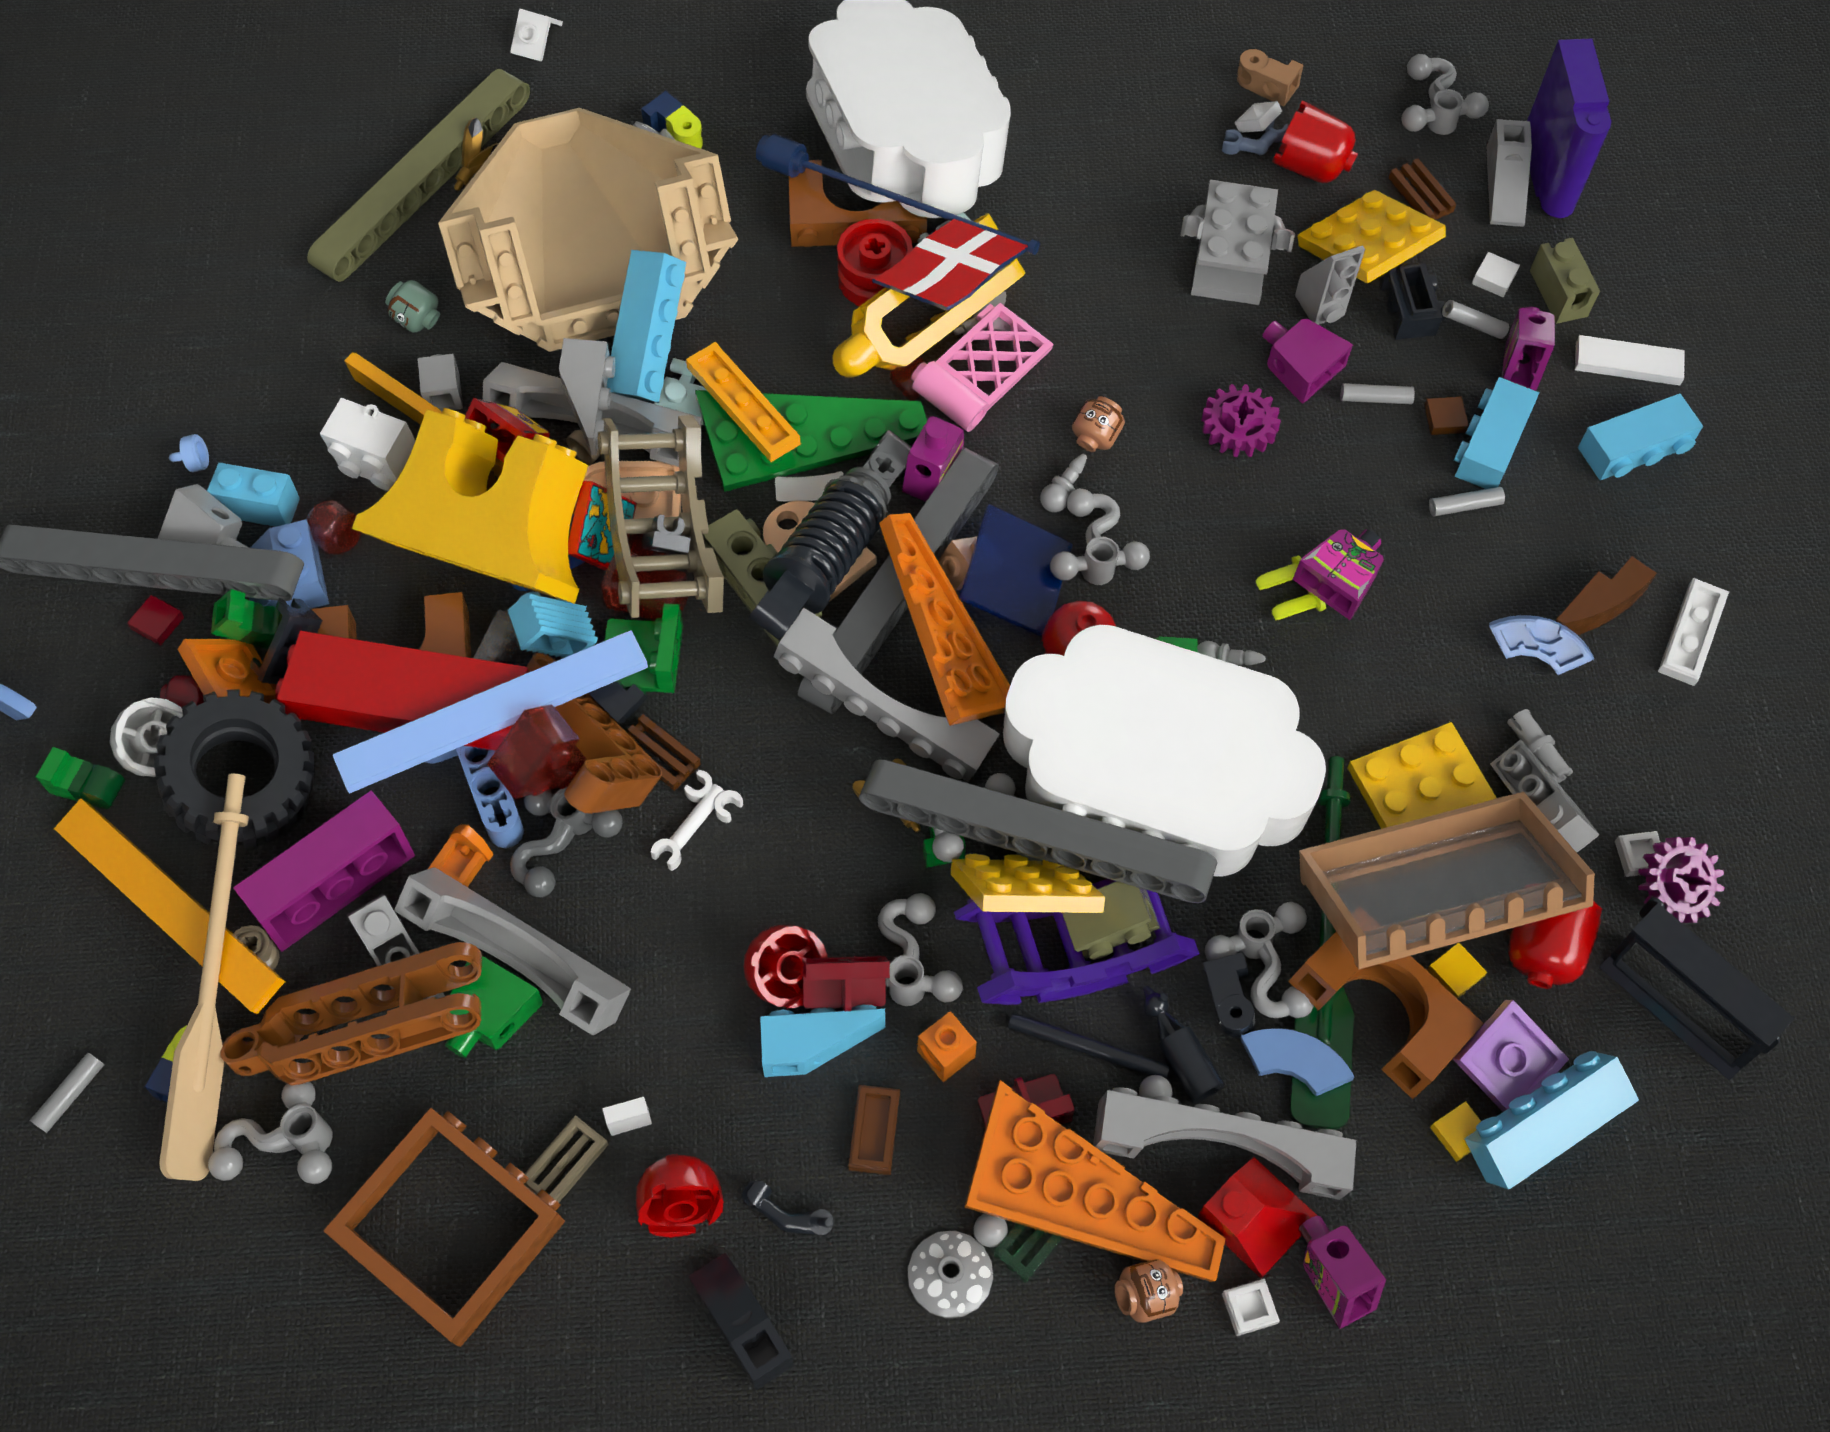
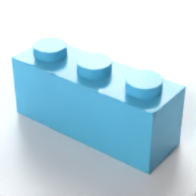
M1501 377L1498 378L1493 390L1485 389L1477 407L1484 410L1482 416L1474 414L1466 432L1467 435L1472 436L1470 443L1462 441L1454 458V461L1460 463L1455 477L1484 489L1499 486L1539 392Z
M1677 394L1588 427L1578 449L1600 481L1611 476L1618 478L1640 465L1651 466L1660 461L1664 456L1675 452L1676 454L1687 452L1695 445V439L1703 425L1682 395Z

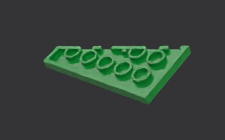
M695 390L696 400L724 492L772 480L776 477H784L869 455L888 430H891L906 443L912 444L916 441L927 422L921 401L762 393L800 435L801 445L770 462L707 390Z

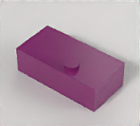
M371 790L233 888L279 950L283 952L412 859L415 854L399 823Z

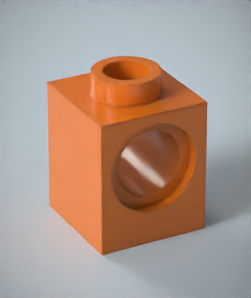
M950 1011L918 1036L917 1052L942 1082H945L975 1058L977 1042Z

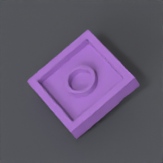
M1505 1000L1457 1053L1453 1060L1504 1112L1509 1109L1511 1101L1522 1095L1531 1094L1540 1088L1542 1081L1548 1076L1556 1074L1569 1058L1514 1000Z

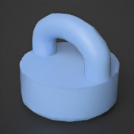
M194 434L181 438L180 452L171 453L169 460L171 462L183 461L190 472H197L207 468L209 453L204 440L199 435Z

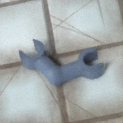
M1274 120L1265 129V133L1259 140L1245 138L1237 130H1226L1222 152L1233 155L1239 151L1264 155L1274 142L1282 141L1288 124L1284 125L1282 129L1276 130L1273 129Z

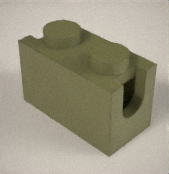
M1565 239L1564 242H1559L1554 248H1551L1549 243L1541 244L1530 272L1550 313L1554 315L1555 323L1558 324L1588 317L1600 290L1574 239Z
M1118 881L1097 889L1105 896L1103 913L1062 912L1074 949L1077 952L1082 950L1083 956L1086 959L1106 957L1113 952L1114 947L1126 942L1129 944L1142 942L1151 936L1150 932L1160 929L1147 890Z

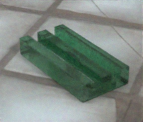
M1017 1223L994 1250L993 1255L998 1260L1001 1259L1005 1262L1011 1271H1015L1027 1283L1064 1237L1053 1234L1025 1267L1020 1262L1045 1232L1035 1229L1016 1254L1012 1256L1008 1252L1009 1248L1028 1227Z

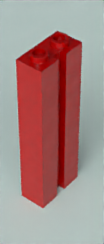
M300 631L296 644H292L289 648L287 656L288 667L284 678H280L277 683L275 696L277 701L285 705V713L287 715L295 713L299 719L385 733L527 674L529 669L525 666ZM521 721L464 746L514 754L522 728Z

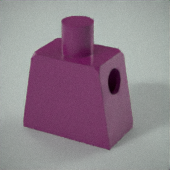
M1309 319L1300 320L1290 330H1287L1277 321H1273L1266 328L1262 336L1273 345L1267 362L1268 368L1301 403H1305L1347 365L1353 346L1347 340Z

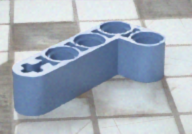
M463 745L425 761V763L434 764L459 756L482 822L492 843L501 848L513 847L519 843L524 834L523 824L494 750ZM478 755H487L479 762H471ZM491 787L499 788L491 795H483L485 790ZM503 812L507 825L500 827L496 814Z

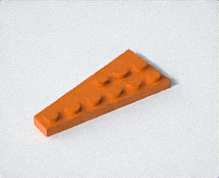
M910 513L888 515L879 524L949 726L1005 713L1006 697L1010 684Z
M1001 1080L998 1082L966 1198L965 1208L1143 1262L1159 1259L1165 1262L1171 1270L1209 1282H1215L1217 1279L1226 1238L1185 1209L1177 1207L1157 1193L1158 1190L1148 1183L1142 1182L1125 1170V1167L1074 1131L1066 1129L1053 1120L1034 1103H1029L1016 1094Z

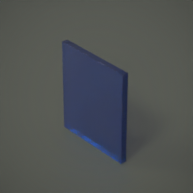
M989 504L984 513L959 599L1042 637L1045 626L1055 611L1063 581L1053 576L1050 570V562L1057 553L1063 551L1071 552L1073 544Z

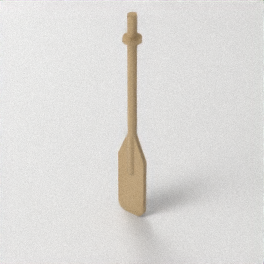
M228 774L224 811L214 813L213 822L222 826L198 1005L174 1051L160 1154V1170L168 1179L202 1180L209 1173L208 1160L213 1153L224 1060L221 1058L220 1053L223 1046L215 1004L239 827L247 826L249 818L247 815L240 814L245 776L241 774Z

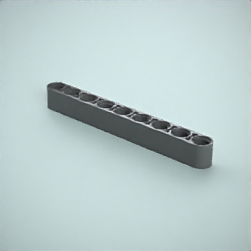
M967 448L963 449L914 519L937 560H939L950 542L956 538L992 485L998 472V463ZM890 555L833 635L844 656L861 675L908 608ZM805 677L803 678L798 690V696L820 709L834 714L843 701L832 694L826 695L819 692L813 687L810 680Z
M7 525L0 538V568L12 573L225 595L230 589L246 593L245 597L277 601L279 598H282L284 601L292 600L304 567V562L299 557L284 551L32 526Z
M875 760L859 795L861 803L877 812L1191 903H1202L1206 900L1217 866L1215 857L1200 849L887 760Z

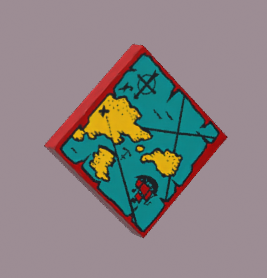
M583 481L578 494L568 539V555L610 573L618 574L611 536L607 488L593 481ZM621 496L624 519H634L637 503ZM627 534V540L629 542L630 534Z

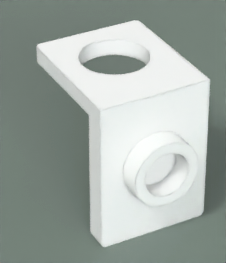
M519 9L510 52L542 61L550 23L562 26L563 21Z

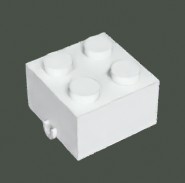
M340 398L320 432L328 447V452L334 457L339 465L338 469L351 478L361 476L369 479L375 486L389 491L401 474L415 443V439L405 421L379 412L377 406L373 404L365 407L344 398Z

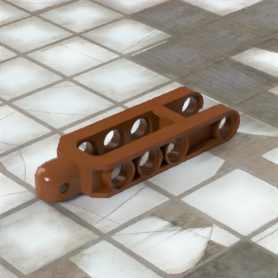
M452 943L278 997L266 1010L261 1023L240 1029L226 1039L220 1051L221 1058L238 1075L252 1076L270 1070L275 1077L292 1086L469 1033L475 1030L481 1022V1001L475 993L472 996L457 993L438 999L435 996L424 1000L423 998L475 982L482 972L481 951L470 943ZM458 960L471 963L465 967L451 965L452 962ZM384 984L392 986L393 989L382 991L376 990L373 987ZM345 996L351 997L355 1001L346 1003L336 1001L335 999ZM399 1006L387 1011L386 1015L360 1023L353 1021L348 1023L347 1027L322 1035L314 1033L309 1035L308 1039L299 1041L304 1035ZM308 1008L315 1010L316 1013L301 1014L297 1011ZM462 1009L469 1011V1013L455 1015L451 1014L450 1011ZM375 1034H386L391 1037L385 1039H376L371 1036ZM250 1037L254 1040L250 1042L243 1041V1038ZM346 1046L351 1049L346 1051H337L332 1049V1047ZM304 1058L312 1061L307 1063L295 1062V1059Z

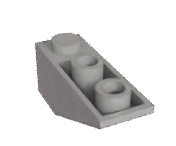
M1496 119L1487 144L1490 224L1520 227L1525 225L1532 149L1529 121Z
M1363 245L1330 256L1300 275L1295 297L1312 322L1318 325L1325 322L1332 323L1345 315L1365 252Z
M564 338L559 365L562 386L591 455L597 456L598 432L604 431L603 410L610 409L611 389L607 388L608 378H614L615 357L609 355L607 342Z
M1521 739L1490 763L1512 794L1525 792L1576 852H1579L1599 836V833L1579 807Z
M384 894L347 915L377 966L419 954ZM442 992L433 996L423 998V1000L434 996L436 997V999H438L441 997H445V995Z

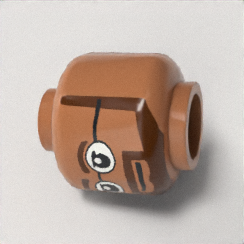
M1099 396L1097 399L1086 400L1072 424V430L1078 437L1077 444L1090 452H1095L1096 449H1110L1125 424V419L1121 414L1122 408L1114 401Z
M1159 1259L1124 1268L1119 1281L1115 1284V1297L1120 1310L1138 1323L1149 1322L1174 1314L1179 1306V1297L1183 1294V1284L1179 1274L1175 1270H1171L1165 1262Z

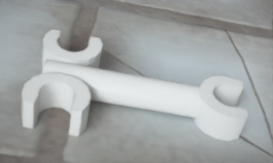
M698 770L696 775L697 780L705 786L700 790H695L688 785L684 788L686 797L698 804L670 839H660L651 848V856L655 860L665 851L673 853L672 857L667 861L668 869L671 871L675 870L681 863L680 850L714 808L718 819L729 823L731 821V814L723 809V806L727 803H733L741 808L744 805L743 798L738 792L733 790L724 791L720 786L713 785L711 776L702 770Z

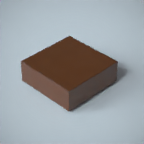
M1462 397L1431 398L1426 400L1424 407L1431 435L1466 433L1469 425Z

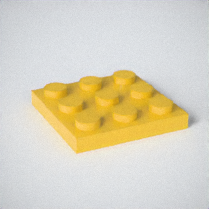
M1373 190L1299 233L1298 246L1325 260L1330 256L1363 245L1365 252L1356 278L1368 284L1446 237L1444 224Z
M1452 722L1352 760L1347 767L1381 829L1497 799Z
M967 854L965 859H952L951 876L982 911L1104 912L1105 896L1090 881L1083 877L1077 869L1046 860H1028L1027 857L1021 855H1005L1004 860H989L990 858L985 855Z

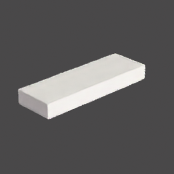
M1579 335L1576 341L1575 370L1680 386L1684 380L1685 350Z
M1695 578L1691 580L1658 670L1659 673L1695 686L1700 678L1729 591Z

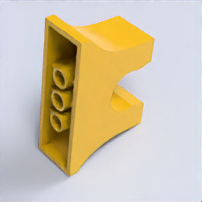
M443 408L442 414L426 409L413 449L401 474L389 491L376 504L366 511L357 514L352 529L397 547L575 604L579 588L574 581L570 569L568 536L574 506L589 465L575 459L577 452L556 445L557 442L548 437L535 434L533 440L517 436L504 457V465L500 477L487 491L488 476L496 460L498 439L485 433V425L465 419V415L448 408Z

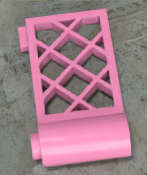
M1001 303L996 307L989 304L977 315L976 320L979 322L936 362L921 363L911 377L914 381L912 389L967 432L974 429L986 412L1046 356L1053 347L1052 342ZM1000 317L1010 325L1011 331H994L993 322ZM973 340H989L990 351H972L971 342ZM995 340L1012 341L1014 352L997 351ZM1019 341H1031L1039 349L1036 352H1021ZM952 360H967L969 371H956L948 363ZM974 360H991L993 372L975 371ZM998 361H1015L1016 371L999 372ZM977 381H994L995 391L988 396L977 387Z

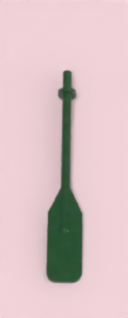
M1338 756L1328 759L1327 789L1320 791L1318 798L1319 804L1326 807L1324 844L1341 839L1342 808L1350 804V793L1343 790L1344 759ZM1339 883L1332 884V886H1333V888L1335 889V891L1337 892V894H1338V884H1339ZM1322 909L1319 948L1336 932ZM1342 986L1320 1010L1314 1006L1312 1011L1305 1017L1295 1018L1294 1031L1307 1034L1325 1043L1352 1070L1354 1012ZM1292 1076L1290 1114L1292 1119L1303 1127L1333 1130L1342 1128L1350 1115L1351 1081L1315 1097L1305 1083Z

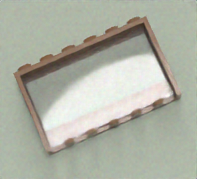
M1525 792L1299 850L1301 883L1307 886L1354 957V963L1358 969L1593 906L1595 873Z

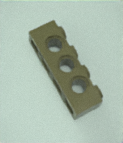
M736 509L708 525V534L702 535L705 548H713L724 578L752 613L768 591L765 582L757 580L763 578L765 565L777 554V551L771 544L766 546L761 540V534L755 522L751 518L746 520L740 511ZM743 551L750 552V553H748V554H746V555H738V554H737V553L743 552ZM822 611L815 615L820 618L822 616ZM765 630V632L769 635V637L778 647L780 641Z

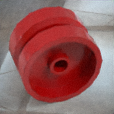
M879 218L864 219L850 225L841 234L837 244L839 288L846 299L857 306H861L885 288L873 283L872 278L881 275L895 266L913 249L912 240L905 229L888 220Z

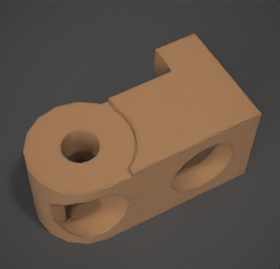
M1249 49L1240 56L1237 81L1245 89L1273 102L1278 101L1279 105L1284 107L1300 85L1303 64L1291 60L1286 65L1268 58L1261 50Z

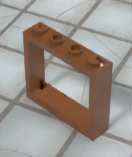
M430 1108L323 1231L450 1342L461 1347L564 1224L565 1220L556 1212L561 1204L543 1189L537 1195L525 1186L529 1178L512 1163L503 1168L493 1160L498 1152L479 1136L472 1142L462 1134L467 1126L447 1110L441 1116ZM438 1132L539 1215L455 1317L354 1231L357 1225Z

